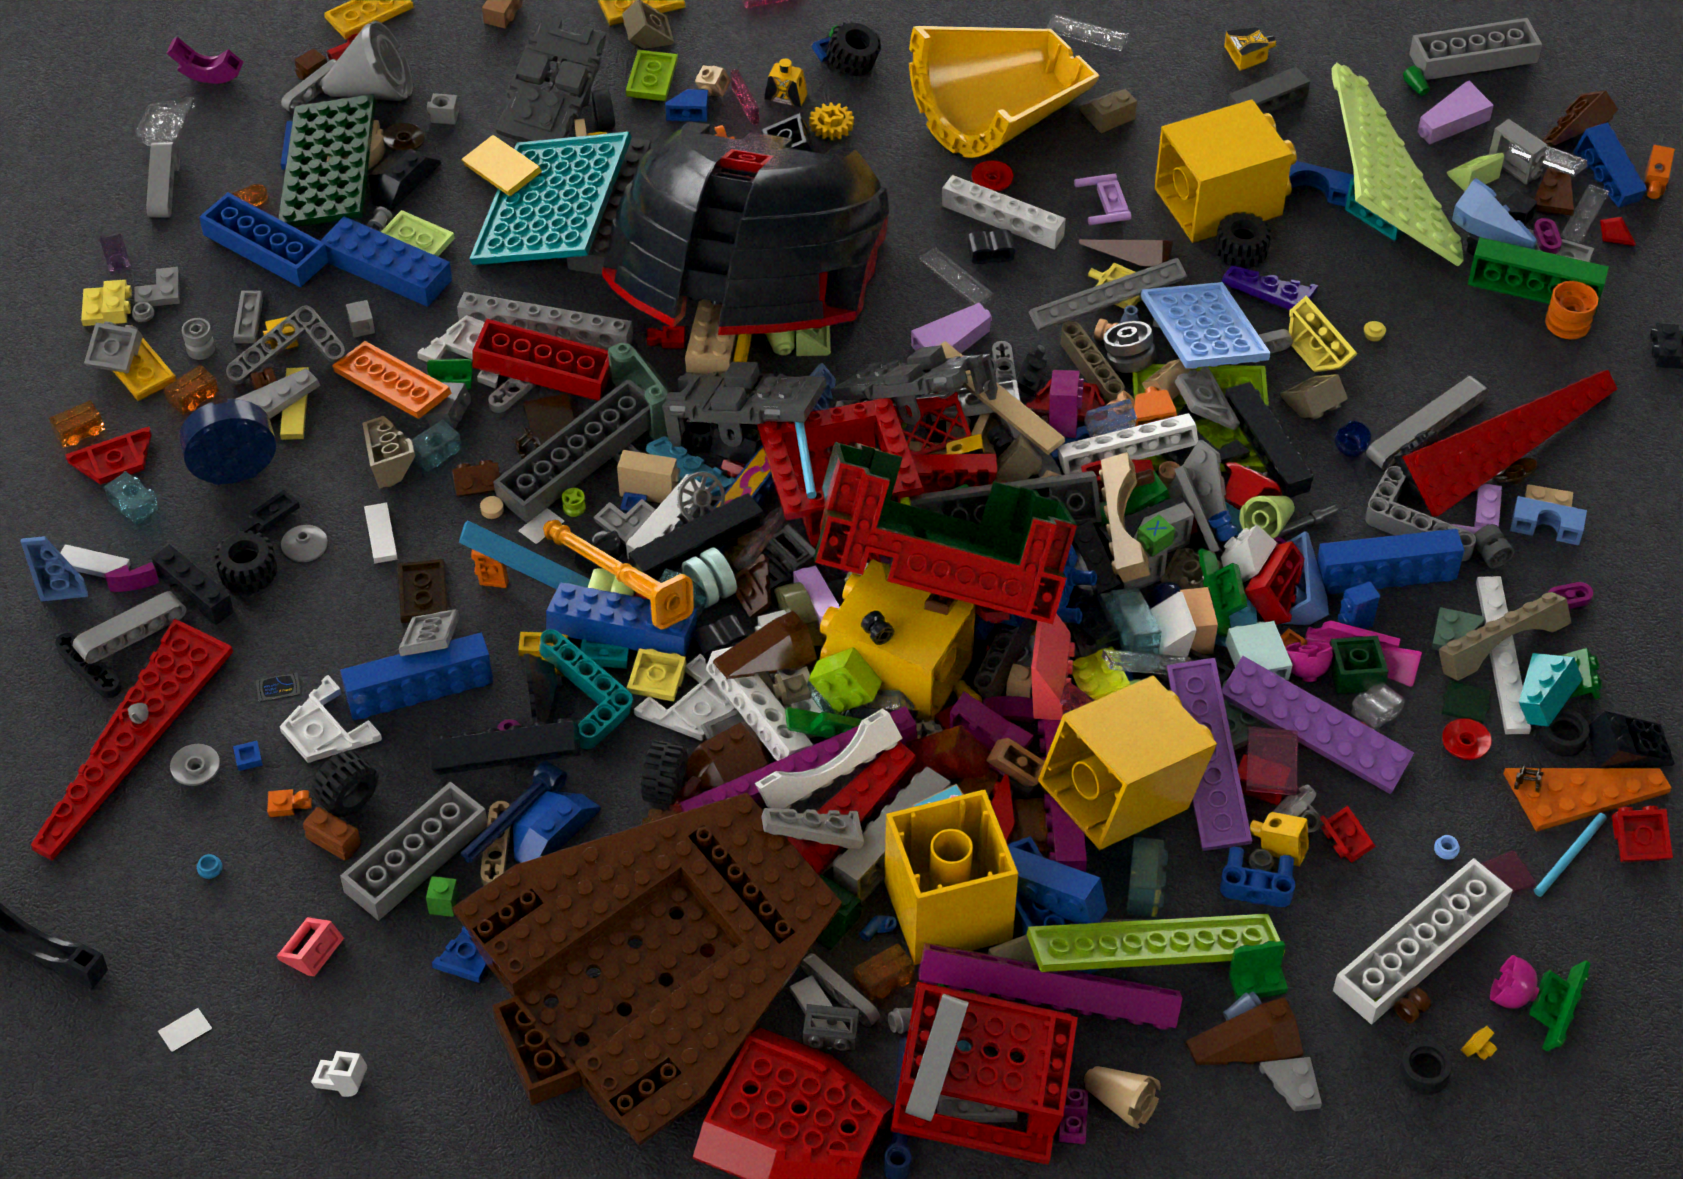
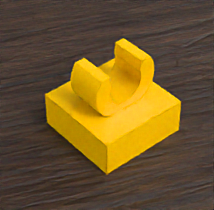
M1485 1026L1468 1040L1461 1048V1051L1467 1057L1474 1053H1477L1483 1060L1488 1056L1491 1057L1497 1050L1496 1046L1488 1041L1494 1032L1488 1026Z

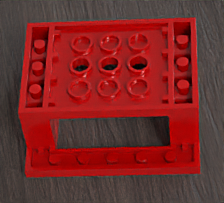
M880 398L812 411L804 422L816 490V497L814 499H809L806 493L795 422L766 421L757 424L785 520L802 518L810 545L814 549H816L820 536L819 526L826 505L822 486L834 443L837 442L855 447L856 443L875 448L874 422L877 423L886 452L903 457L891 501L901 503L900 498L923 494V487L891 398Z
M917 982L890 1131L1048 1165L1051 1157L1053 1137L1064 1115L1078 1017L1059 1011ZM943 994L969 1003L940 1095L1029 1113L1026 1133L934 1113L931 1122L905 1113ZM959 1041H967L971 1045V1050L962 1051L958 1048L957 1043ZM992 1046L997 1050L998 1055L989 1057L984 1053L983 1048ZM1010 1053H1021L1024 1061L1020 1063L1014 1062L1010 1058Z

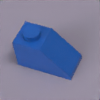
M687 89L665 103L666 121L707 122L709 107L708 90Z

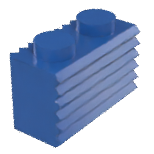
M1369 581L1344 590V599L1341 600V610L1338 614L1339 623L1362 629L1369 628V626L1373 627L1380 594L1373 584Z

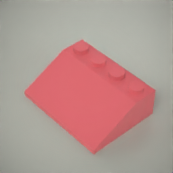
M1057 613L1053 625L1037 621L1031 666L1034 719L1061 720L1064 710H1069V696H1066V692H1071V678H1068V674H1073V660H1070V657H1075V642H1071V632Z

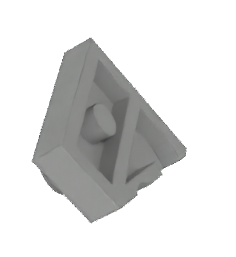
M1310 1057L1260 1062L1259 1068L1261 1073L1267 1074L1274 1083L1273 1087L1286 1098V1102L1294 1111L1321 1108L1322 1102Z

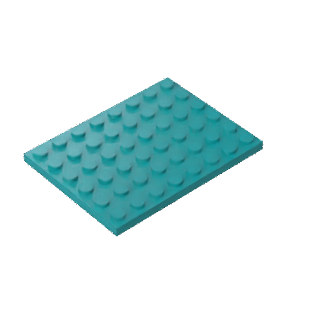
M630 132L517 142L514 149L540 166L542 172L512 196H508L500 189L497 190L469 258L472 265L588 256L632 139Z

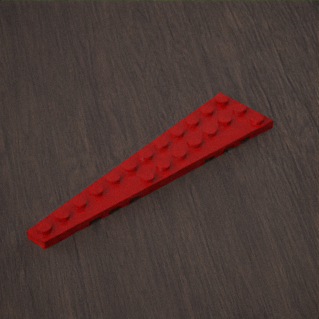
M1603 370L1565 388L1551 392V394L1535 399L1530 403L1486 420L1479 425L1472 426L1465 431L1407 454L1402 458L1432 517H1436L1618 388L1609 370Z
M174 618L160 640L161 645L150 656V662L145 670L142 669L138 675L137 683L129 689L124 701L120 703L90 751V757L85 764L82 763L76 779L73 783L70 782L66 788L67 793L64 798L56 804L51 816L47 818L31 844L33 851L52 861L231 656L233 653L232 646ZM145 703L148 707V719L141 724L134 723L129 717L128 708L133 704Z

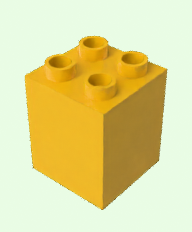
M1253 99L1161 126L1154 189L1191 242L1195 243L1217 236L1220 221L1225 219V216H1232L1236 212L1238 214H1241V212H1246V214L1253 213L1256 217H1262L1263 221L1283 215L1285 197L1290 195L1292 190L1289 173L1291 165H1294L1297 160L1296 150L1290 140L1283 141L1276 132V124L1271 114H1263Z
M872 559L863 575L852 573L849 576L843 589L842 597L844 602L840 608L830 606L826 610L821 620L820 633L827 635V640L821 650L820 659L854 647L882 680L874 700L868 703L879 708L899 709L906 706L908 710H918L916 718L924 719L925 721L933 719L935 721V715L941 711L952 694L953 685L960 681L972 662L976 604L958 600L948 615L925 610V601L930 596V592L888 582L882 563ZM876 610L882 613L885 617V622H889L895 630L892 638L882 645H876L870 638V634L866 633L861 627L863 618L868 613Z
M1153 675L1063 714L1038 782L1094 845L1101 850L1187 810L1217 743L1211 731L1205 725L1199 724L1184 709L1179 697L1173 691L1167 690Z
M986 790L886 814L884 882L914 965L921 963L924 943L972 951L1011 941L1013 939L1018 871Z

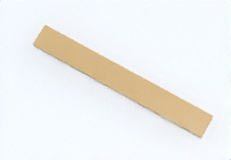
M946 341L940 344L943 347L946 358L963 357L960 352ZM970 370L965 371L966 374H971ZM967 376L968 383L963 384L966 389L987 404V406L1047 455L1065 443L1064 436L998 383L996 399L989 400L985 392L976 394L972 376Z

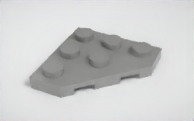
M1199 440L1183 466L1189 474L1209 519L1219 512L1228 510L1226 509L1224 498L1226 491L1219 465L1221 463L1220 453L1204 440ZM1176 475L1167 488L1172 499L1180 495L1191 509Z

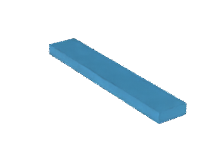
M468 520L464 524L459 543L555 589L558 588L560 582L588 587L590 579Z

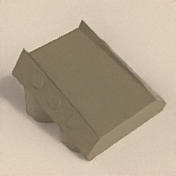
M1189 548L1177 549L1165 574L1161 578V582L1183 590L1204 588V577L1199 564V554H1195L1194 550ZM1217 560L1218 567L1220 570L1223 568L1222 562Z

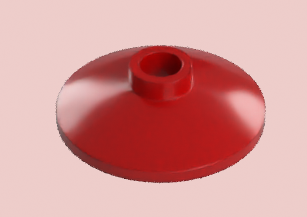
M991 160L976 165L972 170L971 177L975 184L993 191H1001L1011 185L1013 171L1005 163Z
M1472 719L1453 720L1446 725L1442 734V742L1448 752L1461 759L1475 760L1487 754L1491 747L1492 739L1487 728Z

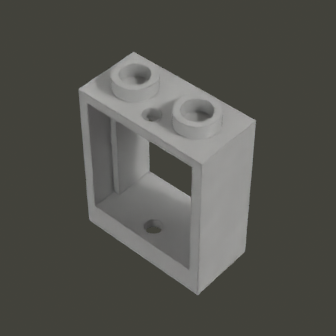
M1507 119L1495 128L1489 155L1503 153L1502 169L1527 185L1532 180L1538 179L1542 174L1541 168L1546 158L1547 144L1510 119ZM1510 142L1531 155L1529 163L1509 151Z

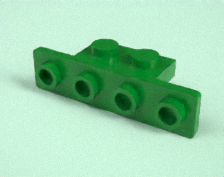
M1202 548L1198 551L1200 557L1199 564L1203 572L1204 587L1209 589L1218 623L1217 634L1227 637L1228 629L1231 628L1229 616L1248 607L1239 565L1231 563L1219 570L1216 555Z
M788 707L785 710L786 724L789 731L832 738L858 727L863 720Z
M1587 960L1571 968L1567 981L1551 970L1545 972L1542 977L1539 993L1533 1001L1529 1014L1549 1028L1542 1047L1545 1051L1562 1046L1567 1038V1028L1574 1019L1573 1012L1575 1006L1581 999L1582 994L1580 992L1583 984L1589 977L1588 970L1591 963Z

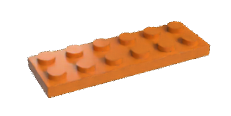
M366 341L332 365L335 373L418 419L452 394L449 386Z

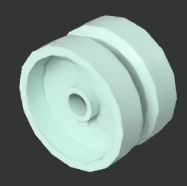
M710 548L700 553L699 558L692 557L682 563V574L692 579L693 597L702 607L707 608L717 603L719 597L724 599L736 593L737 585L733 571L725 557L716 548Z

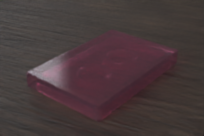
M1248 727L1246 791L1296 796L1298 731Z

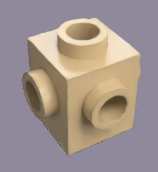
M704 65L695 80L700 90H708V96L720 97L724 96L731 82L724 68Z

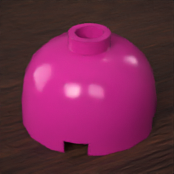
M1308 641V645L1301 646V642L1285 646L1293 665L1291 673L1297 677H1302V680L1305 682L1316 681L1317 677L1324 675L1332 665L1333 651L1329 643Z
M1512 955L1499 970L1503 973L1500 979H1495L1493 982L1490 1000L1502 1007L1516 1009L1526 1005L1528 1001L1533 1002L1539 993V988L1536 987L1538 982L1537 973L1531 964L1522 958Z

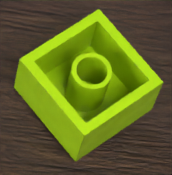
M854 647L818 660L808 679L837 714L873 701L882 683V680Z

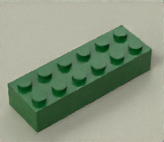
M1479 237L1467 285L1550 304L1553 289L1558 284L1565 281H1578L1596 291L1599 305L1609 267Z

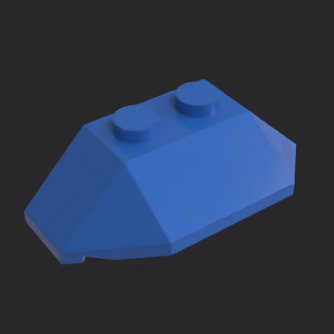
M546 791L513 823L515 861L522 863L557 852L601 810V807L583 794Z

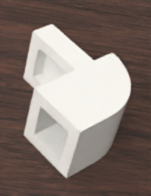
M336 1051L333 1061H320L311 1083L315 1088L339 1091L341 1096L344 1097L353 1096L358 1092L367 1070V1064L360 1054Z

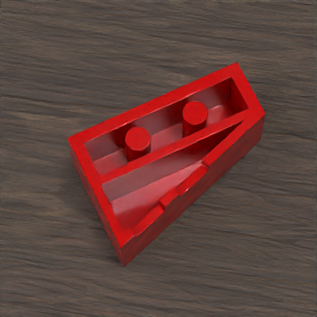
M1293 541L1276 545L1259 573L1252 577L1244 590L1245 595L1264 621H1274L1275 625L1291 622L1292 615L1289 611L1291 603H1295L1296 595L1293 594L1295 584L1300 582L1305 558Z

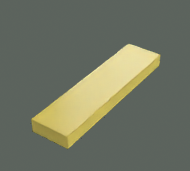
M286 368V377L305 368ZM308 394L282 410L281 440L304 439Z

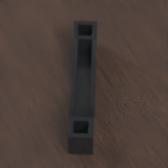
M0 903L1 943L91 989L97 985L108 971L102 953L82 943L66 942L43 933L20 919Z

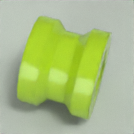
M578 488L565 490L562 494L564 513L571 517L582 515L586 509L584 492Z

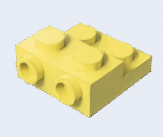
M126 280L104 281V286L100 288L84 289L81 317L83 326L95 325L96 322L104 324L105 321L115 324L127 323V314H131L130 301H128V298H132L131 285H127Z
M639 648L627 690L631 694L650 696L674 702L678 687H681L684 678L686 657L677 653L668 654L654 649Z

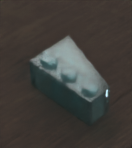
M1139 588L1112 590L1110 601H1107V609L1119 631L1120 637L1118 639L1129 672L1156 669L1162 631Z
M1134 837L1126 914L1157 917L1158 907L1163 908L1165 893L1161 892V886L1165 887L1166 872L1162 871L1163 865L1167 866L1168 851L1164 850V840Z

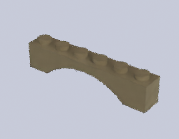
M1553 592L1545 593L1541 598L1533 602H1527L1523 607L1507 612L1503 617L1487 622L1485 626L1469 631L1465 636L1457 640L1449 641L1447 645L1438 649L1443 674L1459 681L1478 671L1487 655L1509 636L1531 629L1546 630L1553 633L1571 624L1567 598Z

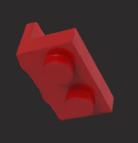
M1346 806L1328 819L1324 815L1320 817L1324 823L1320 828L1328 839L1334 838L1337 844L1333 847L1341 859L1346 856L1350 863L1376 847L1349 806Z

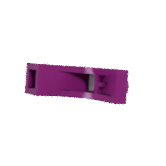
M179 37L172 40L166 53L179 64L177 70L180 73L204 83L219 84L228 82L239 75L244 63L229 49L218 56L201 55L190 48Z

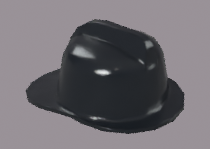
M616 530L598 531L590 539L589 543L618 561L623 559L627 553L626 545L620 542ZM576 553L575 565L580 571L592 574L593 569L602 568Z

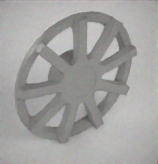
M695 472L689 474L678 487L677 507L688 521L695 519L693 514L697 508H699L700 517L705 515L704 507L713 511L715 508L710 505L712 500H721L719 507L724 505L725 492L723 485L711 473ZM698 476H702L700 488L694 479ZM707 477L712 478L715 482L705 489ZM689 481L694 488V492L685 489ZM719 486L721 496H712L711 491ZM683 492L690 495L692 498L683 502ZM693 503V507L688 514L684 506Z

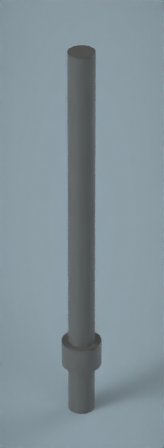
M1333 505L1321 511L1319 509L1312 511L1308 516L1285 525L1277 537H1282L1311 524L1317 525L1322 523L1325 518L1337 514L1338 509ZM1224 551L1215 554L1220 562L1222 561L1221 556Z

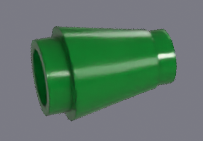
M1413 65L1404 71V81L1420 96H1424L1430 91L1421 68Z

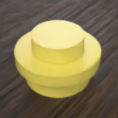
M1371 321L1365 324L1364 334L1368 340L1379 341L1385 336L1386 328L1382 323Z

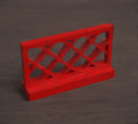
M957 392L946 399H941L939 396L916 399L921 417L912 433L903 430L904 435L909 437L907 440L908 446L912 439L923 443L920 451L914 452L910 450L911 455L931 454L947 449L946 444L948 442L972 436ZM906 405L908 415L913 416L911 408ZM955 405L958 412L955 419L943 415L946 408ZM894 406L900 425H902L904 421L899 414L897 406ZM930 413L937 416L933 426L922 422L924 415ZM940 419L952 423L947 433L936 428ZM874 422V432L881 451L886 452L877 423ZM919 425L931 430L926 440L914 435ZM956 425L964 429L966 436L956 438L950 434ZM933 432L945 437L941 444L935 445L929 442Z

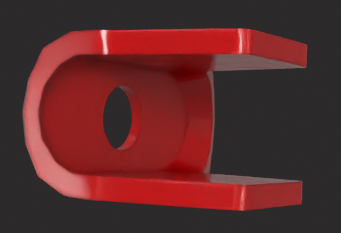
M1236 462L1223 464L1230 475L1224 498L1228 500V504L1238 510L1250 498L1255 496H1282L1279 485L1270 478Z

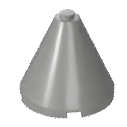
M373 21L366 24L325 75L321 87L324 93L331 97L351 98L374 94L376 100L402 101L412 94L413 82L406 57L401 59L396 50V47L400 46L398 41L384 24L379 21Z

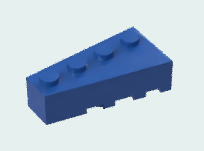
M1608 122L1586 129L1573 153L1577 157L1581 156L1583 158L1582 164L1586 169H1592L1594 179L1604 184V191L1618 208L1640 201L1647 190L1646 185L1636 172L1634 164L1629 160L1625 148L1618 141L1615 131L1611 129Z
M1015 847L1010 848L1009 851L1018 871V894L1076 924L1099 923L1108 909L1100 877Z

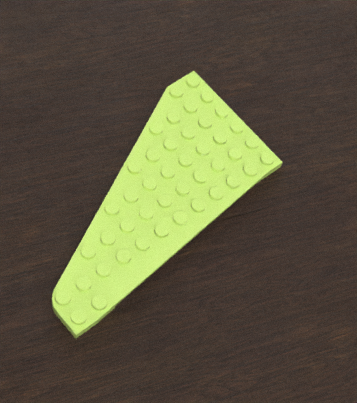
M1336 62L1331 68L1334 89L1339 94L1353 163L1355 201L1448 261L1459 266L1464 261L1461 237L1454 231L1443 213L1442 205L1435 199L1424 181L1423 173L1416 167L1405 149L1404 141L1398 137L1386 116V111L1379 105L1369 88L1368 81L1364 77H1358L1352 73L1349 67L1341 66Z

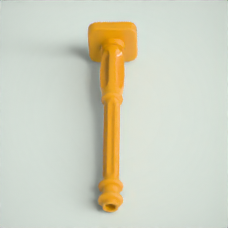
M559 520L547 521L544 524L543 531L547 539L553 540L556 545L569 547L615 575L619 582L650 599L652 623L658 629H666L692 614L694 610L693 582L687 575L680 574L660 583L630 564L621 563L571 533L570 528L567 525H562Z

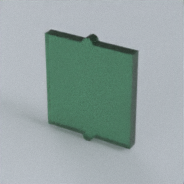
M1449 681L1447 693L1443 696L1445 702L1442 714L1461 719H1472L1484 724L1486 712L1490 709L1488 703L1491 691Z

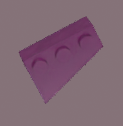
M1053 370L1049 425L1064 436V438H1076L1078 409H1082L1084 379H1080V371Z
M965 691L950 711L949 733L988 752L992 751L997 740L1001 739L1012 725V723Z

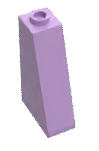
M1467 81L1421 116L1418 133L1430 145L1490 121L1493 104L1470 81Z
M977 303L912 330L911 346L916 351L921 347L939 346L946 341L958 352L962 353L990 332L991 314L980 303Z
M815 565L793 571L794 583L801 582L810 596L818 618L817 624L820 631L821 620L826 610L830 606L838 609L840 606ZM820 633L824 645L827 635Z

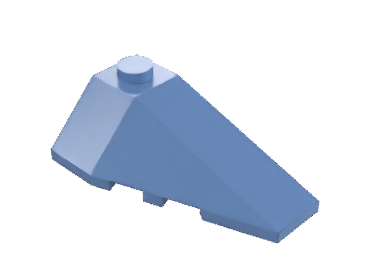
M1305 531L1287 541H1293L1305 559L1300 582L1295 584L1293 594L1296 595L1295 603H1291L1289 611L1292 615L1291 622L1282 624L1311 625L1329 615L1326 591L1309 533Z

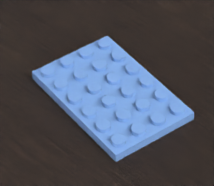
M1223 282L1141 290V299L1185 368L1195 369L1205 366L1216 367L1225 364L1236 365L1239 363H1256L1269 360L1270 351Z

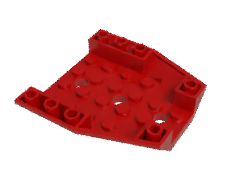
M759 1028L746 1039L705 1117L693 1159L741 1179H860L862 1163L879 1128H885L894 1105L832 1055ZM750 1085L758 1088V1091L754 1094H747L743 1090ZM796 1105H803L807 1110L802 1114H797L793 1112L792 1108ZM846 1124H851L855 1126L856 1130L853 1133H845L841 1128Z

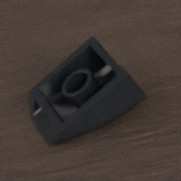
M800 113L766 127L761 131L762 134L792 138L791 149L815 152L810 131Z

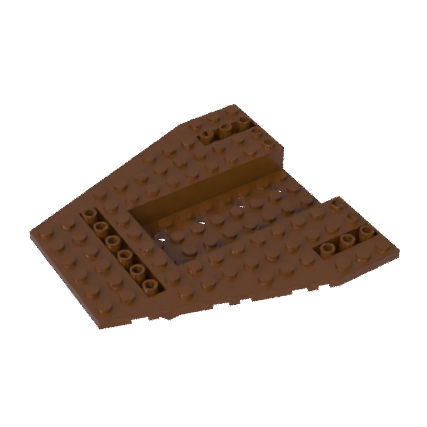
M747 792L516 864L452 907L453 913L467 929L487 966L512 997L517 996L535 1017L543 1030L545 1029L550 1035L554 1044L565 1053L569 1062L572 1065L574 1064L579 1070L581 1084L606 1116L622 1128H625L638 1146L642 1145L705 1098L715 1080H718L731 1058L733 1059L756 1027L758 1020L766 1013L776 995L781 992L799 967L806 953L814 946L816 939L842 907L841 900L784 835H773L764 832L761 817L763 810ZM674 910H680L684 916L679 920H675L670 917V913ZM632 939H639L643 944L640 948L633 949L628 943ZM710 947L714 949L715 954L711 957H704L700 952L703 948ZM591 968H597L601 971V974L596 978H590L586 973ZM671 977L674 982L672 985L665 987L659 983L661 978ZM548 998H556L559 1001L558 1005L553 1008L546 1007L544 1002ZM622 1006H628L632 1009L631 1014L628 1016H620L617 1011ZM580 1036H586L590 1041L586 1046L580 1047L575 1044V1040Z

